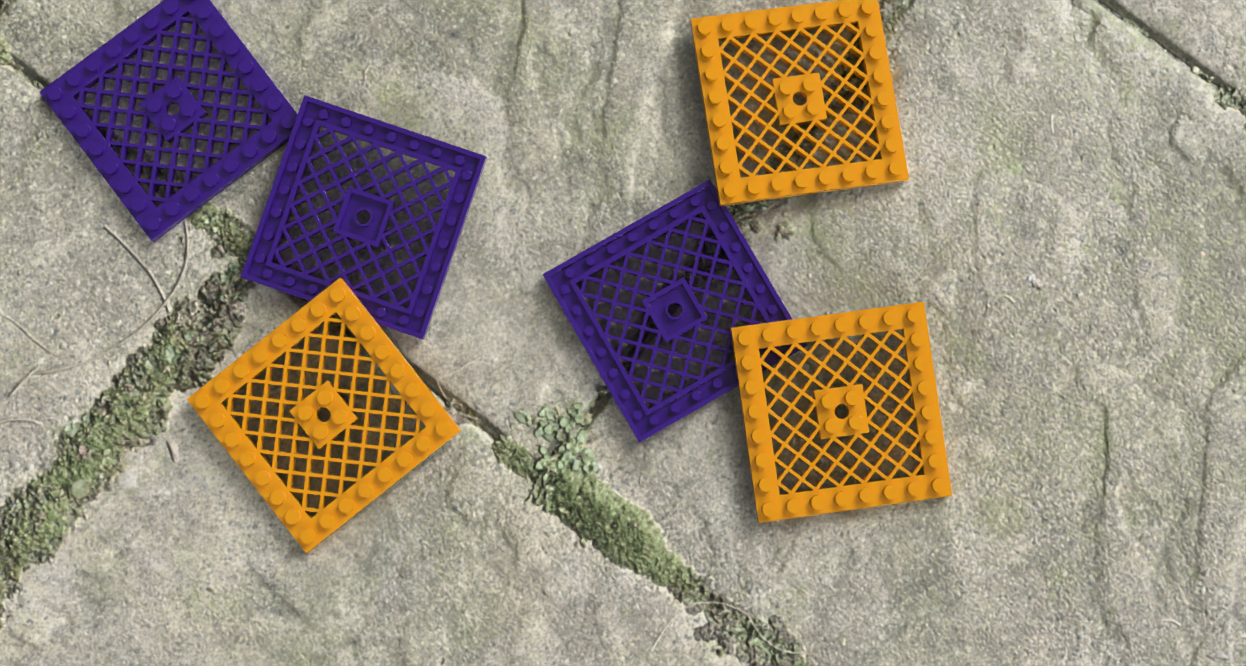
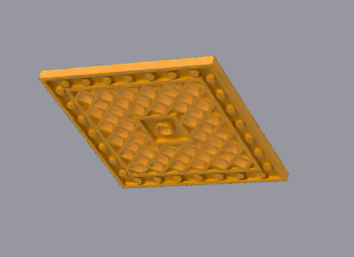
M836 0L691 18L690 25L719 206L909 180L878 0ZM841 26L837 33L829 28ZM844 28L855 35L850 43L840 36ZM818 29L814 35L806 31ZM821 31L832 38L827 46L817 39ZM795 32L790 39L783 33ZM798 34L809 41L804 49L793 41ZM771 35L767 42L759 36ZM775 37L786 44L781 51L770 45ZM741 38H748L744 44L736 40ZM857 39H859L860 50L853 45ZM751 40L762 46L757 55L747 48ZM719 41H724L723 44L719 47ZM835 41L846 48L841 56L830 49ZM728 43L739 49L734 57L723 50ZM811 44L822 50L818 58L807 52ZM788 47L799 53L794 62L784 55ZM765 50L776 57L771 64L760 57ZM848 51L859 58L855 65L844 59ZM742 52L752 59L748 67L737 61ZM825 54L836 61L831 69L820 61ZM802 56L813 64L808 71L797 64ZM721 57L729 62L724 70ZM779 59L789 66L785 74L774 68ZM861 61L863 62L864 73L857 68ZM755 63L766 69L761 78L750 70ZM838 64H841L850 71L845 78L834 72ZM732 65L743 72L738 80L727 74ZM815 67H818L820 70L826 73V76L823 78L822 81L820 79V73L811 74ZM792 70H795L797 73L800 74L796 76H788ZM769 72L777 77L771 80L772 86L764 81ZM852 73L863 80L859 88H856L847 81ZM746 75L756 82L751 91L741 84ZM829 76L840 84L835 92L824 84ZM725 80L729 82L731 85H733L728 93L726 91ZM865 84L867 85L868 96L861 91ZM759 85L770 92L765 100L754 94ZM843 86L854 94L849 101L838 95ZM736 88L746 95L741 104L731 97ZM823 92L830 96L826 104L824 103ZM796 94L802 95L805 98V104L796 105L793 102V96ZM772 96H774L775 108L768 104ZM856 96L867 103L862 112L851 104ZM750 98L760 105L755 114L744 107ZM833 99L844 107L839 115L828 107ZM729 103L737 108L732 116L730 115ZM869 107L871 108L872 119L865 114ZM763 108L774 115L768 124L758 117ZM847 109L857 116L853 124H850L841 117ZM740 111L750 118L745 127L734 120ZM827 115L834 119L829 128L821 123L827 120ZM776 119L778 127L787 126L782 134L771 126ZM860 119L871 126L866 135L855 127ZM753 121L764 128L759 137L748 130ZM837 122L848 130L843 138L832 131ZM811 123L809 127L806 129V131L798 126L800 124ZM814 125L825 133L819 141L808 133ZM732 126L740 131L735 140ZM790 128L801 135L796 144L785 137ZM873 130L875 132L876 142L869 138ZM767 131L778 139L772 147L761 140ZM851 132L861 139L856 148L845 140ZM743 135L754 141L749 150L738 143ZM827 135L838 142L833 151L822 144ZM804 138L815 146L810 154L799 147ZM780 142L791 148L786 157L775 150ZM864 142L875 149L870 158L859 151ZM757 144L768 152L763 160L751 153ZM841 145L852 153L847 161L836 154ZM736 149L740 151L742 154H744V157L741 159L739 163L737 159ZM817 149L828 155L823 164L812 157ZM794 151L805 159L800 167L788 160ZM878 153L879 159L873 160ZM770 155H773L782 162L776 170L765 163ZM854 156L862 160V162L850 163ZM747 157L758 165L753 173H750L741 166ZM831 158L840 164L826 166ZM807 162H810L815 167H817L803 169ZM784 165L788 166L790 169L793 170L787 172H779ZM760 168H763L765 171L769 173L764 175H756Z
M342 278L337 279L187 398V401L305 553L314 549L462 431ZM337 313L341 319H335L331 317H333ZM330 322L341 323L340 336L328 335ZM324 324L323 335L312 333ZM346 327L351 330L356 338L345 337ZM311 337L322 338L321 352L309 350ZM305 339L303 350L292 349ZM328 339L339 340L338 354L326 352ZM345 341L356 342L355 356L343 354ZM361 345L371 357L360 356ZM292 352L303 353L301 367L290 366ZM309 354L320 355L318 369L307 368ZM285 355L284 365L273 364ZM326 356L337 357L336 371L324 370ZM343 358L354 359L353 373L341 371ZM360 360L371 361L370 375L358 373ZM376 364L387 377L375 375ZM273 367L284 368L282 382L271 381ZM290 369L301 370L299 384L288 383ZM266 370L265 380L254 379ZM307 371L318 372L316 386L305 385ZM324 373L335 374L334 386L329 380L322 384ZM341 375L352 376L351 390L339 389ZM358 377L369 378L368 392L356 391ZM375 379L386 380L385 394L373 392ZM253 383L264 384L263 397L252 396ZM391 383L402 396L390 394ZM271 384L282 386L280 399L269 398ZM247 385L246 395L236 394ZM288 386L299 388L297 401L286 400ZM305 388L315 389V391L303 399ZM339 392L350 393L349 405ZM356 394L367 395L366 409L354 408ZM373 396L384 397L383 411L371 410ZM234 398L245 399L244 412L233 411ZM390 398L402 399L400 413L388 412ZM251 400L262 401L261 414L250 413ZM268 402L279 403L278 416L267 415ZM406 402L417 415L405 414ZM285 404L296 405L289 411L294 418L284 417ZM322 408H327L331 414L330 419L326 422L321 421L318 417V413ZM355 412L365 413L364 426L352 425L359 419ZM370 413L382 415L381 428L369 427ZM233 415L243 416L242 426ZM388 415L399 417L398 430L386 429ZM249 417L260 418L259 431L248 430ZM405 417L417 419L415 432L403 431ZM266 419L277 420L276 433L265 432ZM283 421L294 422L293 435L282 434ZM422 421L426 427L420 431ZM300 426L309 437L299 436ZM351 429L363 430L362 443L350 442ZM346 430L344 441L333 440ZM368 431L380 432L379 445L367 444ZM385 433L397 434L396 447L384 446ZM248 434L258 435L257 446ZM402 435L414 436L401 446ZM264 436L275 437L274 451L263 449ZM281 438L292 439L291 453L280 451ZM298 440L310 441L308 454L297 453ZM332 444L344 445L342 458L331 457ZM315 445L318 449L326 446L325 456L314 455ZM349 446L361 447L360 460L348 459ZM366 448L378 449L377 462L365 461ZM383 450L395 451L382 461ZM263 454L273 455L272 465ZM279 455L290 457L289 470L278 469ZM296 457L307 459L306 472L295 471ZM313 459L324 460L323 474L312 472ZM330 461L342 463L340 476L329 474ZM347 463L359 465L357 478L346 476ZM364 465L376 466L363 477ZM278 473L288 474L287 484ZM294 475L305 476L304 489L292 488ZM311 477L322 478L321 491L309 490ZM328 479L340 480L338 493L326 492ZM345 481L356 482L344 492ZM293 492L303 493L302 503ZM309 494L320 495L319 508L307 507ZM326 496L337 497L325 507ZM309 512H318L313 517L309 514Z
M924 301L730 328L758 523L952 496ZM899 329H901V331H902V336H901L900 334H898V333H897L896 331H894V330H899ZM887 331L880 341L870 334ZM862 335L856 344L847 338L848 336ZM890 335L901 341L894 351L884 345ZM839 338L833 347L822 341ZM866 338L876 344L870 355L860 348ZM815 341L808 351L798 344ZM842 341L853 348L846 358L836 351ZM818 344L829 351L822 361L812 355ZM790 345L784 354L774 348L776 346ZM903 346L906 360L898 355ZM794 347L805 354L798 365L788 358ZM767 348L760 357L759 349ZM880 348L890 355L884 365L874 359ZM770 351L781 358L774 368L763 361ZM856 351L866 358L860 368L850 362ZM832 355L842 361L836 371L825 365ZM808 358L818 364L812 375L801 368ZM894 358L904 365L898 375L888 369ZM784 361L795 368L788 378H785L777 371ZM870 362L880 368L873 379L863 372ZM761 365L770 371L764 381ZM846 365L856 372L849 382L839 375ZM822 368L832 375L826 385L815 379ZM798 371L808 378L801 389L791 382ZM906 371L908 372L909 384L901 379ZM884 372L894 379L887 389L877 382ZM774 375L784 382L777 392L767 386ZM860 375L870 382L864 391L863 384L853 385ZM835 379H838L845 385L843 387L830 388ZM812 382L821 388V390L813 391L814 399L805 393ZM897 383L907 389L901 399L891 393ZM788 385L798 392L791 403L781 396ZM873 386L883 392L877 403L867 396ZM765 389L774 396L768 405ZM910 395L913 409L905 404ZM801 396L812 403L805 413L794 406ZM887 397H890L897 403L891 413L881 407ZM777 399L788 406L781 416L770 410ZM865 401H867L870 405L873 406L872 410L869 412L868 415L866 412ZM840 404L847 408V415L842 419L837 418L834 412L835 408ZM901 407L911 413L904 424L894 417ZM814 408L817 423L808 417ZM791 409L801 416L794 427L784 420ZM877 410L887 417L880 427L871 421ZM768 413L777 419L771 430ZM805 420L815 427L808 438L798 431ZM891 420L901 427L894 438L884 431ZM913 420H915L916 433L908 428ZM781 423L791 430L784 441L773 434ZM868 425L877 431L870 441L860 435L869 433ZM905 431L914 437L908 448L898 442ZM817 433H819V439L828 438L822 448L812 442ZM794 434L805 441L798 451L788 445ZM881 434L891 441L884 451L874 445ZM852 435L846 444L836 438ZM772 438L781 444L775 453L773 452ZM856 438L866 444L860 455L850 449ZM833 441L842 447L836 458L826 452ZM917 443L920 458L912 452ZM809 444L819 451L811 462L801 455ZM894 445L904 451L897 462L888 456ZM784 448L794 454L788 465L777 459ZM871 448L880 454L874 465L863 459ZM846 452H849L856 458L849 469L839 462ZM822 455L832 461L825 472L815 466ZM908 456H911L918 462L911 472L901 466ZM798 458L808 465L801 476L791 469ZM884 459L894 465L887 476L877 469ZM775 462L784 468L778 478ZM860 462L870 468L863 479L853 473ZM836 465L846 472L839 483L829 476ZM812 468L822 475L815 486L805 480ZM921 468L922 474L916 475ZM898 469L907 475L892 478ZM788 472L798 479L791 489L780 483ZM874 472L883 478V480L868 482ZM850 476L860 482L844 485ZM826 479L835 485L834 487L820 488ZM802 482L812 489L795 492ZM779 487L787 493L779 494Z

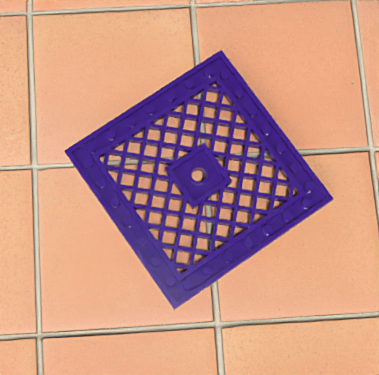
M163 0L40 91V94L153 242L286 144L298 115L210 0ZM182 23L192 24L191 34L181 33ZM173 26H175V31H174V32H169V31H168V30L171 29ZM199 26L207 36L197 35ZM163 37L173 38L172 48L162 47ZM180 39L190 40L188 50L178 49ZM156 40L155 46H149L150 43ZM196 41L206 42L205 52L195 51ZM213 44L221 54L211 53ZM144 51L154 52L153 62L143 61ZM161 53L171 54L169 65L159 63ZM137 54L136 60H129ZM177 55L187 56L186 67L176 65ZM194 57L204 58L202 69L192 67ZM210 59L221 60L219 71L209 70ZM227 62L235 71V73L225 71ZM125 65L135 66L133 77L124 76ZM142 67L152 68L150 79L140 78ZM117 69V75L110 74ZM158 69L168 70L167 81L157 80ZM175 71L185 72L183 81L179 76L174 78ZM191 73L201 74L200 85L190 84ZM208 75L218 76L216 87L206 86ZM224 77L235 78L233 89L223 88ZM106 79L116 80L114 91L104 90ZM241 80L249 91L239 90ZM123 81L132 82L131 93L121 92ZM96 83H98V88H97V89L91 88V87L94 86ZM139 83L149 84L147 95L137 94ZM156 85L163 86L155 92ZM189 89L199 90L198 99L194 97ZM205 91L216 92L214 103L204 102ZM87 93L96 94L95 105L85 104ZM222 93L232 94L231 105L220 104ZM103 95L113 96L111 107L102 106ZM238 95L249 96L247 107L237 106ZM120 97L130 98L128 109L118 108ZM137 99L144 100L139 104L144 111L135 110ZM255 99L263 109L253 108ZM172 104L179 105V111L175 115H169L168 109ZM204 108L213 109L211 120L203 119L208 115ZM219 109L230 111L228 122L218 121ZM85 110L94 111L92 119ZM101 112L110 113L109 124L99 123ZM236 112L246 113L245 124L234 123ZM117 114L127 115L125 126L116 125ZM252 114L263 115L261 126L251 125ZM134 116L144 117L142 128L132 127ZM150 119L158 130L149 129ZM200 124L210 125L209 136L198 135ZM217 126L227 127L225 138L215 137ZM193 127L192 134L184 133ZM99 128L108 129L106 138ZM233 128L244 129L242 140L232 139ZM115 130L124 131L123 142L113 141ZM250 130L258 131L249 138ZM131 132L141 133L139 144L130 143ZM148 134L158 135L156 146L146 145ZM164 138L169 143L174 141L173 148L163 147ZM181 138L191 139L190 150L179 149ZM197 140L208 141L206 153L196 151ZM214 142L225 143L223 155L213 154ZM231 144L239 145L230 152ZM112 146L122 147L120 156ZM129 148L138 149L137 161L127 160ZM145 150L155 151L153 163L143 162ZM162 152L172 154L170 165L160 164ZM178 154L188 155L187 167L177 166ZM195 156L205 158L204 169L193 168ZM211 159H220L210 167ZM127 165L136 166L134 175ZM142 167L152 168L151 179L141 178ZM159 169L169 170L168 181L157 180ZM176 171L186 172L184 184L174 182ZM192 173L200 174L191 181ZM140 183L150 184L149 193L145 191ZM156 185L167 186L165 198L155 197ZM173 187L181 188L172 195ZM155 202H161V204L157 206Z
M304 95L241 278L309 301L337 279L344 278L346 284L379 325L424 340L487 157ZM321 127L326 129L320 132ZM335 132L349 137L339 141ZM331 134L335 144L324 149L320 139ZM358 140L372 145L362 149ZM354 142L358 152L347 157L342 147ZM315 144H317L320 151L312 155ZM380 147L391 150L394 153L385 157ZM338 149L343 159L331 164L327 154ZM376 149L381 159L369 164L365 154ZM403 155L417 160L407 165ZM323 156L327 167L316 172L312 161ZM361 156L366 167L354 172L350 161ZM399 157L404 167L392 172L387 162ZM426 163L440 168L430 172ZM346 164L350 174L339 179L334 169ZM384 164L388 175L376 179L372 169ZM422 164L426 175L415 180L410 169ZM307 166H309L312 174L304 178ZM448 170L455 172L453 179ZM331 172L335 182L324 187L319 177ZM369 172L373 182L361 187L357 177ZM407 172L411 182L399 187L395 177ZM445 172L449 182L437 188L433 177ZM315 179L319 190L308 194L304 184ZM353 179L357 189L348 186L345 193L342 184ZM391 179L395 190L384 195L380 184ZM429 179L434 190L422 195L418 184ZM338 187L342 197L331 202L327 191ZM376 187L380 197L365 191ZM414 187L418 198L407 203L402 192ZM450 188L444 202L440 192ZM299 189H301L304 197L296 200ZM322 194L327 205L315 209L311 199ZM399 195L403 205L394 209L396 203L388 199ZM437 195L441 205L429 210L425 200ZM307 202L311 212L300 217L296 207ZM421 202L426 213L414 218L409 207ZM342 203L339 215H337L334 207ZM406 209L410 220L399 225L394 215ZM330 210L334 220L323 225L319 214ZM442 210L436 224L432 215ZM362 211H368L371 216L366 224H361L358 220V216ZM291 212H293L296 220L288 223ZM314 217L319 227L308 232L303 222ZM429 217L433 228L422 233L417 222ZM391 218L395 228L386 232ZM299 224L303 235L293 240L288 229ZM413 225L418 235L406 240L402 230ZM334 226L333 232L340 236L330 240L326 229ZM322 232L326 243L315 248L310 237ZM398 232L403 243L391 248L387 237ZM434 233L428 247L424 238ZM283 235H285L288 243L280 246ZM349 238L363 242V244L353 248ZM306 240L311 250L300 255L295 245ZM344 240L349 250L338 255L333 245ZM421 240L426 251L414 256L409 245ZM383 241L387 251L376 256L372 246L380 248ZM291 247L296 258L285 263L280 252ZM329 247L334 258L323 263L318 252ZM367 247L372 258L360 263L356 252ZM405 247L410 258L398 263L394 252ZM314 255L318 266L307 271L303 260ZM352 255L356 266L345 271L340 260ZM390 255L395 266L383 271L378 260ZM426 256L423 267L420 269L416 260ZM276 257L280 265L274 263ZM298 262L302 272L287 267ZM336 263L341 273L330 278L325 268ZM375 263L379 274L368 279L363 268ZM413 263L417 274L406 279L401 268ZM321 270L325 280L311 276V274ZM359 270L364 281L353 286L348 275ZM397 270L402 281L390 286L386 275ZM382 278L387 289L375 294L371 283ZM418 279L415 290L412 292L408 283ZM367 286L371 296L355 290ZM405 286L409 297L398 302L393 291ZM389 293L393 303L378 298ZM410 302L408 308L402 307V305Z
M710 179L543 274L639 443L738 386L735 360L725 365L727 353L734 355L733 350L729 349L731 330L726 331L716 328L719 316L732 319L730 328L735 327L736 320L748 323L749 325L762 324V322L754 320L757 310L765 323L792 319L727 207L719 206L717 190ZM701 214L704 219L697 218L695 216ZM688 221L685 232L674 229ZM691 222L705 225L702 236L689 233ZM708 227L716 240L705 237ZM667 233L665 243L653 241ZM671 233L684 237L681 248L668 245ZM687 238L700 241L698 252L684 249ZM704 242L717 245L714 257L701 254ZM646 245L644 255L632 253ZM650 245L663 248L660 260L647 257ZM720 247L728 260L717 258ZM666 249L679 253L677 264L663 261ZM683 254L696 257L693 269L680 265ZM625 257L623 267L611 265ZM629 257L642 260L639 272L626 269ZM699 258L712 261L710 273L696 270ZM646 261L658 264L656 276L643 273ZM716 263L729 266L726 277L713 274ZM662 266L675 269L672 281L659 277ZM732 267L740 281L729 279ZM604 269L602 279L590 277ZM608 269L621 272L618 284L605 281ZM678 270L692 273L689 285L684 277L676 281ZM625 273L638 276L635 288L622 285ZM695 275L708 278L705 289L692 286ZM641 278L654 281L651 293L638 289ZM711 279L725 282L722 294L709 291ZM583 281L580 291L576 284ZM587 281L600 284L597 296L584 293ZM658 282L669 285L655 293ZM728 283L741 287L738 298L725 295ZM604 285L617 288L614 300L601 297ZM620 289L633 293L630 305L617 301ZM744 289H746L753 302L742 300ZM692 291L704 294L701 306ZM637 294L648 297L642 300L645 309L634 306ZM707 295L720 298L717 310L704 307ZM584 297L596 300L593 312ZM724 300L737 303L734 315L721 312ZM599 301L612 305L609 317L596 313ZM671 304H678L681 307L682 313L678 317L669 315L668 307ZM740 304L753 307L750 319L737 316ZM616 306L629 309L626 321L613 318ZM632 310L645 313L642 326L629 322ZM705 312L716 315L713 327L701 324L708 320ZM648 316L651 317L658 330L646 327ZM596 318L608 321L605 333ZM611 322L624 325L621 338L608 334ZM628 327L641 330L638 342L625 339ZM695 327L692 339L680 336ZM698 328L712 331L709 343L695 340ZM644 331L658 334L655 346L641 343ZM715 332L728 336L725 348L712 345ZM661 336L665 343L674 339L671 351L658 348ZM608 339L620 342L617 354ZM677 340L691 343L688 355L674 352ZM805 342V343H798V344H799L800 346H802L803 348H805L806 346H808V344H807L806 342ZM623 343L637 346L633 359L620 355ZM694 344L707 348L704 360L691 357ZM790 345L776 346L774 348L784 354ZM640 347L653 351L650 363L637 360ZM794 347V349L791 351L788 357L798 352L799 350ZM767 348L759 349L760 357ZM711 349L724 352L721 364L708 361ZM770 351L763 361L772 367L781 358ZM656 352L670 355L667 368L653 364ZM673 356L686 360L683 372L670 369ZM620 360L632 363L629 375ZM690 361L703 364L700 377L687 373ZM635 364L649 367L646 380L632 376ZM706 365L719 368L704 377ZM761 365L762 372L767 370L764 366ZM652 368L665 372L662 384L649 381ZM669 373L682 376L679 389L666 386ZM685 377L698 380L682 390ZM632 381L644 384L641 396ZM647 385L661 388L658 401L645 398ZM664 389L676 392V394L661 402ZM644 402L655 404V406L648 409Z

